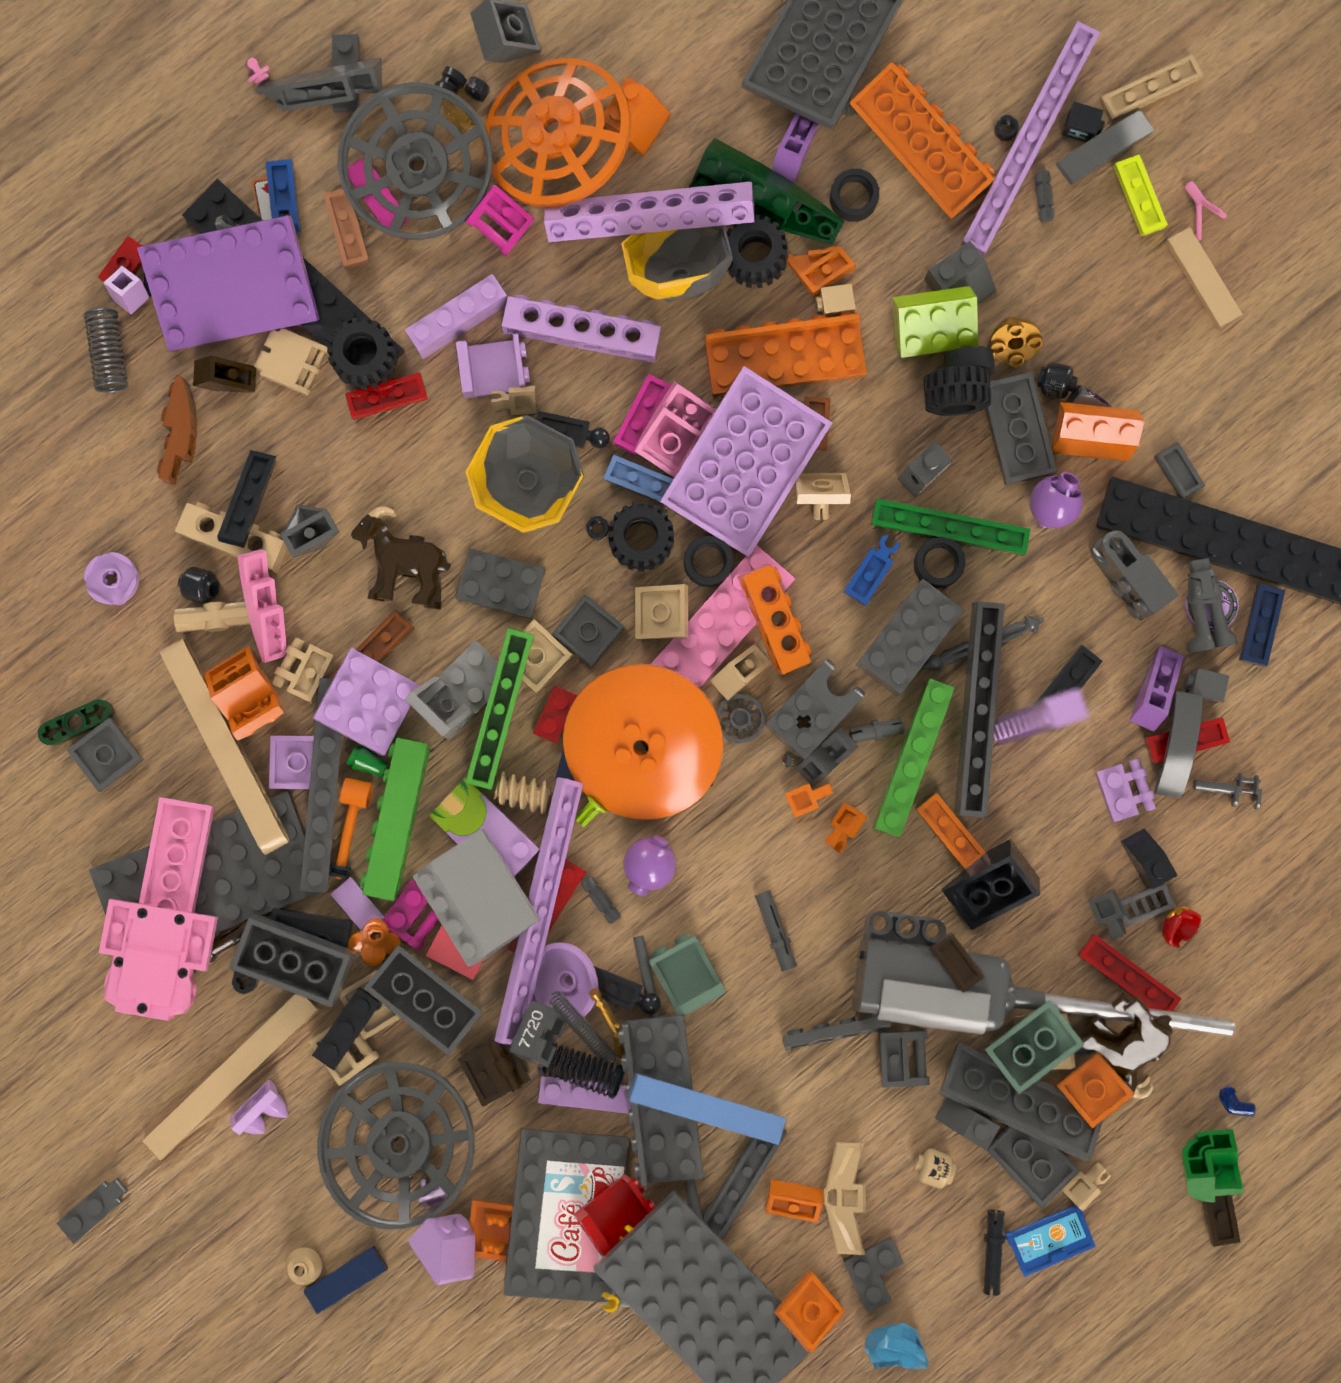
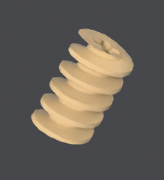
M502 772L496 785L494 801L498 797L499 805H504L509 799V805L512 808L519 801L521 810H524L529 804L531 812H535L538 806H540L541 814L545 815L552 786L550 789H547V783L543 780L540 787H537L535 778L527 785L526 776H523L518 783L516 782L515 774H512L509 780H506L505 772Z

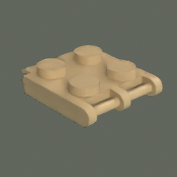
M281 328L279 332L271 330L264 344L265 348L271 351L268 353L261 350L254 367L261 371L260 375L263 378L309 396V387L315 374H319L320 369L318 367L324 354H328L327 347L284 328Z

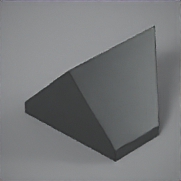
M297 504L283 533L280 535L290 554L295 558L323 549L339 533V530L327 509Z

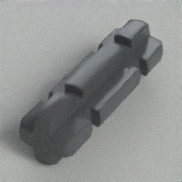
M1039 171L1035 176L1036 185H1038L1036 190L1038 208L1040 209L1039 218L1041 222H1050L1055 217L1054 208H1052V205H1054L1052 186L1049 183L1051 181L1050 172Z
M588 876L581 882V886L586 892L590 893L589 897L600 912H604V917L608 923L615 922L620 918V913L616 908L612 907L613 903L602 888H598V883L594 877Z

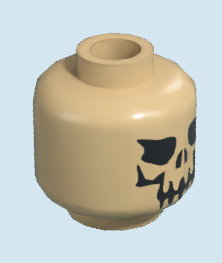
M929 1148L925 1151L924 1155L918 1154L914 1170L918 1171L920 1182L942 1189L946 1184L950 1185L956 1172V1164L953 1163V1159L949 1154Z

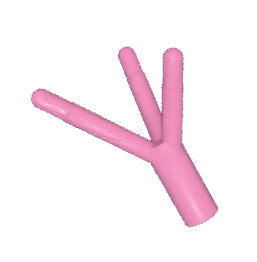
M1191 181L1184 188L1196 203V238L1198 241H1201L1202 206L1204 205L1223 219L1227 215L1223 210L1207 201L1195 183Z

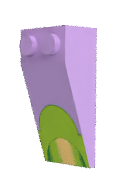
M465 777L429 816L457 844L463 842L479 830L484 829L512 875L516 878L539 853L540 847L475 785L467 784V778Z

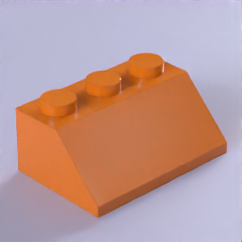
M1060 402L1051 446L1052 452L1056 454L1129 461L1139 446L1144 420L1139 410Z

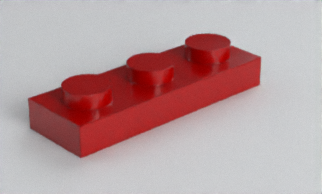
M420 372L387 381L385 384L380 383L378 384L379 387L375 389L369 386L368 390L358 389L345 393L353 420L428 400Z
M1223 717L1200 724L1196 752L1231 743ZM1169 732L1144 738L1151 763L1164 760Z

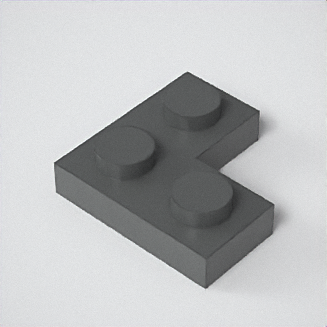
M891 1236L865 1248V1255H851L843 1259L867 1312L891 1301L880 1275L903 1264V1260Z

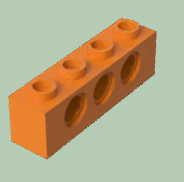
M765 564L738 576L737 578L776 673L784 675L811 663L809 657L812 654L810 646L806 640H802L799 633L802 630L798 618L796 616L793 617L789 607L792 606L787 592L782 591L780 586L782 578L776 567L773 568L772 564ZM765 587H769L772 591V597L768 601H764L761 596L762 590ZM776 611L780 612L782 620L777 626L771 620L773 613ZM788 635L792 640L790 648L785 650L781 642Z

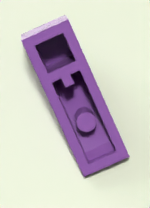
M795 113L777 150L772 170L795 183L819 124Z
M1163 646L1157 648L1135 700L1130 718L1131 722L1155 731L1168 716L1183 655Z

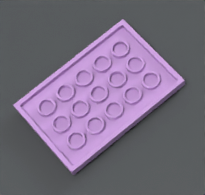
M743 366L659 502L749 557L832 425V422Z

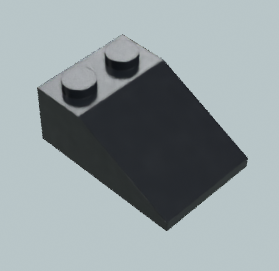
M1009 839L983 854L943 887L942 892L970 929L973 930L1039 896L1040 878L1013 841Z

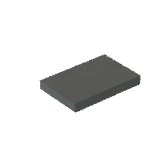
M1008 1125L993 1138L987 1149L990 1155L1041 1208L1080 1172L1060 1149Z

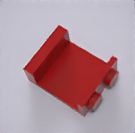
M625 1174L573 1214L602 1258L621 1241L620 1236L624 1238L629 1233L625 1226L636 1227L656 1207L650 1199L646 1201L642 1195L645 1190L642 1188L641 1183L636 1178L632 1180Z

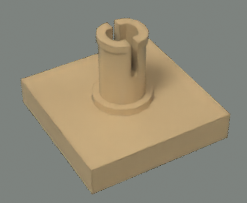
M801 473L794 484L797 504H813L812 517L815 520H820L821 508L822 520L829 518V504H850L851 493L846 473Z

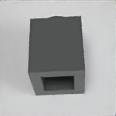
M1197 668L1191 670L1186 675L1184 688L1187 693L1203 695V701L1212 703L1223 702L1229 676Z

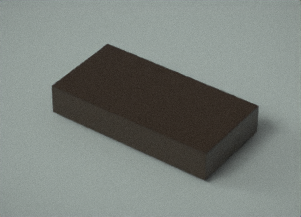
M952 932L929 948L930 952L962 993H965L985 977Z

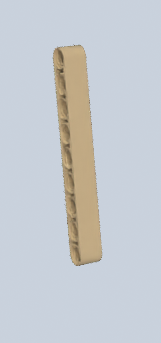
M183 638L160 651L161 657L259 848L267 855L289 843V836L240 741H237L233 736L229 721L210 698L204 671L191 646Z

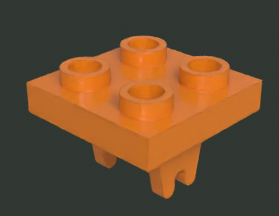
M473 1199L469 1225L475 1234V1257L506 1261L513 1204Z

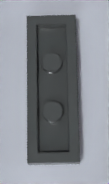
M358 34L332 35V67L359 62ZM356 93L357 97L353 101L334 103V113L355 112L360 106V93Z

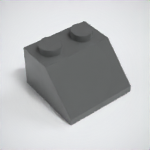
M485 0L470 13L485 61L506 63L541 51L526 3L509 0Z
M971 240L930 268L924 278L932 291L970 286L977 296V304L996 292L987 263Z

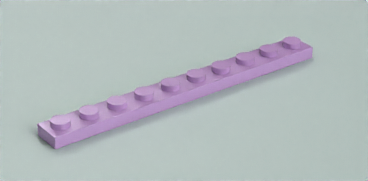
M1077 21L961 245H965L971 240L980 254L985 255L1100 34L1099 31Z
M557 777L528 897L529 902L541 920L519 935L494 1040L501 1044L512 1045L513 1037L517 1034L522 1023L523 1014L533 998L583 783L560 777Z

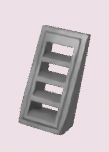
M1166 883L1156 888H1146L1119 900L1125 912V915L1121 917L1125 927L1176 908ZM1161 891L1166 904H1160L1155 892ZM1145 896H1151L1156 908H1150ZM1137 899L1141 900L1145 912L1142 914L1135 900ZM1129 902L1135 913V917L1132 918L1125 906Z

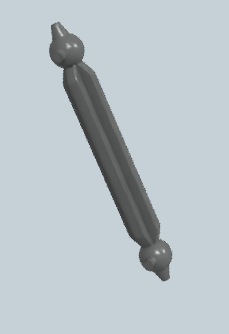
M1026 615L1024 622H1015L1003 627L1001 644L1023 636L1026 631L1033 632L1034 634L1037 633L1039 625L1044 622L1043 617L1036 618ZM969 641L944 650L940 656L933 655L932 653L922 668L940 672L942 664L950 665L967 658Z

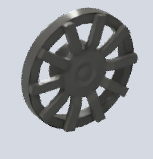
M735 694L729 700L725 699L717 710L719 720L720 714L730 717V720L720 723L721 726L732 725L727 733L723 729L722 733L724 738L734 743H747L754 740L761 733L765 724V713L761 704L749 695ZM734 699H739V708L737 709L731 702ZM743 699L751 701L746 709L743 708ZM728 704L733 712L723 711V707ZM755 704L759 712L750 714L749 710ZM760 716V724L751 721V718ZM749 724L758 727L755 734L749 729ZM735 728L738 729V739L730 737ZM742 729L746 730L750 736L749 738L742 739Z

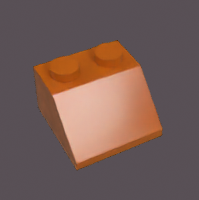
M627 76L620 87L628 101L631 113V134L628 148L644 157L668 121L671 113L649 89ZM614 96L604 111V129L619 133L621 125L618 100Z

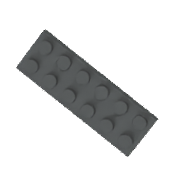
M961 1043L956 1044L939 1094L1085 1162L1090 1161L1103 1121L1092 1129L1060 1089L1041 1080L1036 1081L1022 1093L1018 1094L991 1057Z

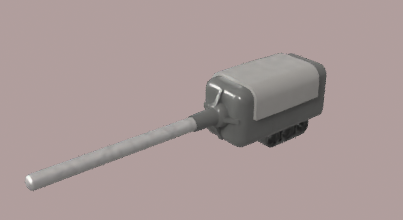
M873 911L866 918L864 935L860 941L857 953L858 961L852 1008L858 1012L871 1013L875 1019L929 1028L984 1034L985 1030L990 1031L1000 1028L1004 1023L1006 1015L1013 1008L1036 1010L1050 1000L1059 1012L1134 1022L1131 1015L1115 1010L1112 1007V1003L1046 994L1042 991L1016 987L1010 975L1008 962L998 956L967 952L985 977L965 993H962L929 950L931 946L946 936V927L941 920L886 911ZM878 915L885 919V927L880 931L874 929L872 924L873 919ZM904 919L909 920L912 924L911 931L906 935L901 933L899 929L900 922ZM931 923L938 927V934L934 938H930L926 934V928ZM1149 1008L1151 1015L1158 1017L1169 1015L1172 1018V1021L1169 1023L1175 1029L1232 1036L1236 1030V1025L1232 1020Z

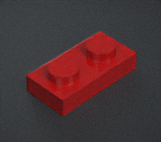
M554 685L533 734L558 744L564 731L567 715L577 695Z

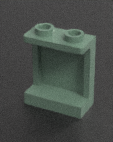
M689 933L675 939L676 945L666 949L664 945L651 952L652 958L648 960L670 999L676 1014H684V1016L726 993L695 934L690 937Z

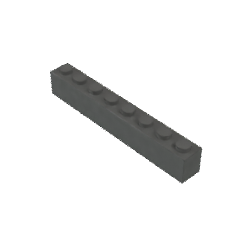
M979 601L972 603L954 813L962 816L987 818L1005 607L1003 603Z

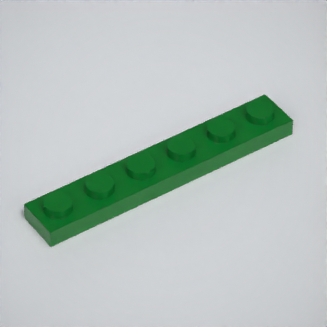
M876 499L871 526L931 538L944 537L956 543L1022 556L1026 555L1031 531L1029 528L882 499Z

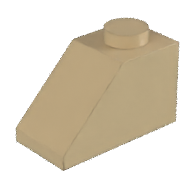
M754 644L728 663L710 681L726 700H729L772 663Z

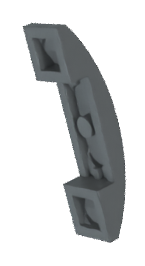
M1175 691L1170 715L1172 723L1162 768L1159 767L1155 794L1182 798L1196 752L1202 716L1203 695Z

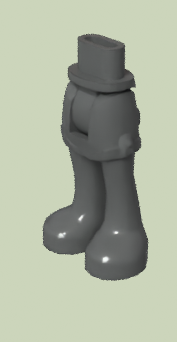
M1209 558L1189 561L1190 573L1187 574V577L1191 578L1188 579V595L1186 599L1192 609L1196 635L1187 643V651L1195 652L1238 644L1236 635L1228 628L1222 607L1221 598L1223 594L1215 576V569L1211 570ZM1208 604L1210 607L1214 626L1213 637L1210 631L1205 605Z

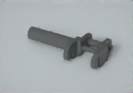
M1238 773L1237 777H1235L1236 786L1202 780H1194L1193 790L1231 794V798L1234 799L1231 803L1232 807H1237L1239 793H1251L1254 795L1253 800L1256 801V804L1253 806L1254 809L1258 810L1261 805L1262 789H1258L1261 783L1258 775H1255L1254 778H1245L1242 773ZM1242 783L1252 784V790L1242 789Z

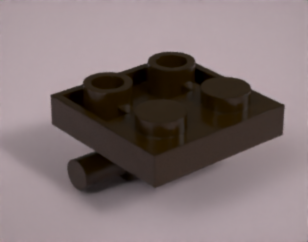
M495 1039L458 1058L482 1107L511 1091L514 1092L520 1089L524 1084L531 1081L520 1058L510 1052L512 1045L498 1043L494 1041Z

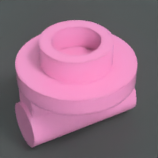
M250 58L247 61L246 69L253 74L247 79L249 84L254 81L258 85L269 77L266 73L270 70L268 65L260 69L255 58Z

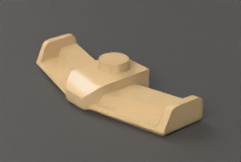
M836 1142L826 1187L823 1190V1204L826 1207L836 1254L865 1255L855 1212H866V1184H855L864 1142Z

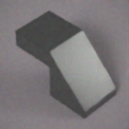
M840 727L800 763L796 769L815 787L838 764L848 757L858 745Z

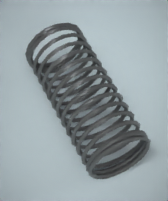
M112 308L90 309L83 316L85 319L84 323L86 324L85 328L87 329V340L89 341L87 345L89 346V357L91 358L92 374L94 375L92 378L94 380V389L103 393L125 390L128 387V382L126 381L127 377L124 376L127 372L124 370L126 366L123 365L125 360L122 359L124 355L122 354L123 349L120 342L122 338L119 337L121 332L118 331L120 329L118 326L119 321L117 320L118 312ZM99 315H112L104 318H92ZM116 321L114 324L91 325L92 323ZM113 326L117 327L116 329H105L99 331L92 330L94 328H108ZM112 332H117V333H118V334H116V335L92 336V335L97 334V333H99V334L112 333ZM119 338V339L116 340V341H102V342H95V341H94V340H97V339ZM115 343L120 344L118 346H108L101 348L94 347L97 345H109ZM100 350H121L119 352L95 353ZM122 355L118 358H97L99 356ZM116 360L122 361L121 363H111V364H104V365H102V364H97V363L103 362V361H105V362L116 361ZM115 366H122V367H123V368H120V369L99 370L100 368H103V367H115ZM124 372L120 375H100L102 373ZM116 383L124 384V385H121V386H118V387H102V386H101V385H104V384H116Z

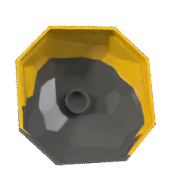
M724 225L631 234L621 243L631 284L644 295L667 302L698 297L704 292L717 287L733 260Z
M528 415L491 425L465 471L476 508L522 533L560 522L584 477L574 440Z

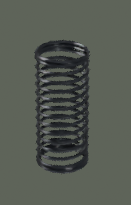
M557 1042L552 1045L556 1047L549 1067L546 1068L538 1065L539 1074L543 1075L546 1073L548 1077L552 1075L553 1078L557 1077L559 1081L562 1079L565 1083L569 1081L570 1085L574 1083L576 1087L580 1085L581 1088L586 1087L587 1091L591 1089L593 1093L597 1091L598 1094L603 1093L604 1097L608 1095L612 1099L616 1097L624 1076L623 1066L617 1064L609 1089L605 1094L614 1063L610 1064L607 1071L608 1060L604 1062L602 1067V1058L597 1063V1057L595 1056L591 1062V1054L586 1058V1053L584 1052L580 1057V1050L574 1056V1048L569 1052V1047L567 1046L563 1051V1044L558 1048ZM553 1062L552 1071L549 1074L548 1071ZM558 1063H559L558 1072H557V1074L554 1076V1071H555V1069L557 1068ZM563 1067H564L563 1075H562V1077L560 1078V1072L562 1071V1069H563ZM570 1068L569 1077L565 1079V1076ZM576 1069L575 1078L571 1082V1077ZM582 1070L580 1081L577 1084V1078ZM600 1070H601V1073H600V1076H599V1080H598V1085H597V1087H596L595 1090H594V1084H595V1082H596V1080H597V1077H598V1075H599V1072H600ZM588 1071L586 1082L584 1085H582L583 1079ZM606 1071H607L603 1088H602V1090L600 1091V1085H601V1083H602V1081H603V1079H604L605 1073H606ZM594 1072L592 1084L588 1088V1082Z

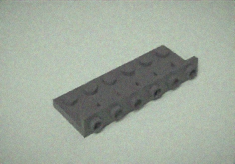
M684 1014L625 1020L622 1028H619V1040L621 1045L625 1044L626 1055H622V1066L624 1072L628 1071L629 1082L625 1083L627 1099L635 1073L693 1090ZM631 1102L632 1109H629L630 1126L635 1127V1136H632V1149L634 1153H638L639 1163L635 1164L636 1179L641 1180L642 1188L648 1187L650 1183L702 1179L704 1174L697 1121Z

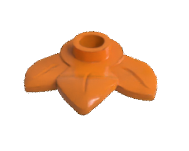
M378 918L370 919L363 926L362 931L354 933L348 941V949L361 952L364 963L370 967L381 964L386 954L391 955L398 945L402 948L399 936L389 932L388 925Z

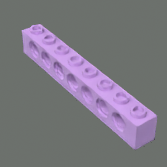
M752 182L584 198L566 206L545 207L544 224L548 242L752 223L754 222V198Z

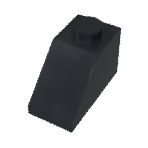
M1145 829L1120 841L1146 888H1156L1178 876L1166 853Z

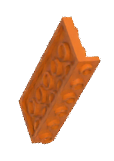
M891 62L849 104L952 220L984 189L994 182L995 179L992 175L995 171L986 161L982 164L975 157L978 154L977 150L969 142L964 144L958 136L961 132L952 122L948 125L941 118L944 115L942 110L935 103L930 106L924 99L927 94L918 83L913 86L907 78L910 74L901 64L895 66Z
M846 311L839 313L837 317L827 318V315L814 316L812 320L807 321L795 318L786 321L785 324L776 325V322H766L761 324V327L756 328L744 325L736 327L734 331L725 332L724 329L710 331V334L705 335V347L713 397L726 395L743 366L778 388L866 376L867 372L859 326L860 314Z

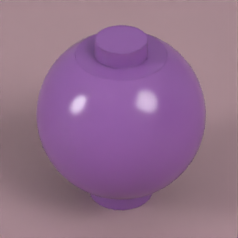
M1062 472L1060 476H1050L1041 480L1034 487L1030 495V510L1040 526L1044 528H1063L1078 518L1083 507V496L1078 487L1080 480L1075 475L1069 472Z
M659 836L643 838L634 842L628 848L623 860L625 875L630 880L628 888L638 895L647 896L649 890L661 889L672 880L676 871V857L671 847L668 846L667 840Z

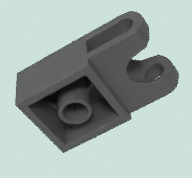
M1111 531L1092 545L1090 550L1092 559L1109 579L1110 587L1114 594L1119 598L1122 597L1127 603L1126 608L1134 618L1142 621L1156 614L1180 596L1147 553L1141 555L1123 532ZM1112 538L1118 539L1120 546ZM1099 548L1105 557L1099 554Z
M830 659L825 660L765 724L802 761L817 748L865 696V692L859 687L853 688L845 696H836L829 691L827 680L835 670V664ZM797 717L801 719L806 717L809 721L807 723L809 728H798L797 724L799 722L796 720Z

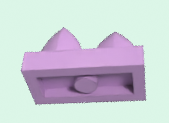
M268 1079L230 1117L231 1129L238 1135L243 1131L249 1134H263L265 1132V1124L260 1115L262 1112L278 1118H286L288 1116L286 1104L277 1093V1087L273 1082Z

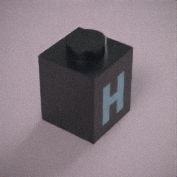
M1074 101L1068 112L1062 136L1085 143L1102 133L1105 121L1101 120L1104 110Z

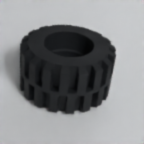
M754 215V222L733 224L734 229L729 228L726 232L733 257L728 268L731 278L736 277V282L740 285L745 282L746 287L752 288V284H757V288H763L762 283L765 282L768 286L773 284V278L775 277L778 280L781 277V270L785 271L787 267L788 244L783 229L780 230L779 224L776 221L771 224L770 218L766 216L764 220H760V215ZM752 242L764 243L771 249L770 254L759 262L747 261L740 255L742 249Z
M363 317L362 322L358 318H352L353 323L350 324L344 321L341 323L343 328L339 329L336 327L333 331L336 335L335 338L330 336L328 341L331 347H327V353L330 356L328 359L334 371L345 384L349 383L355 389L360 386L362 390H368L370 385L375 389L379 387L377 383L380 381L385 384L388 381L386 376L394 374L393 366H397L398 362L396 355H398L397 349L388 331L375 320L371 323L369 318ZM368 342L377 346L376 355L370 363L357 366L349 362L350 352L356 345Z
M953 366L935 370L923 378L925 410L929 413L941 416L966 415L982 411L991 405L990 375L987 369L977 366Z
M633 502L632 506L628 507L625 505L622 507L621 512L617 511L613 521H610L608 531L609 545L614 558H617L622 566L626 565L630 570L638 569L639 571H644V569L648 568L653 570L656 565H662L665 558L669 557L674 543L673 525L671 520L669 521L666 512L660 511V507L654 505V507L650 506L649 502H643V504ZM644 523L653 527L657 534L655 544L651 548L642 551L631 548L625 538L626 532L631 526Z

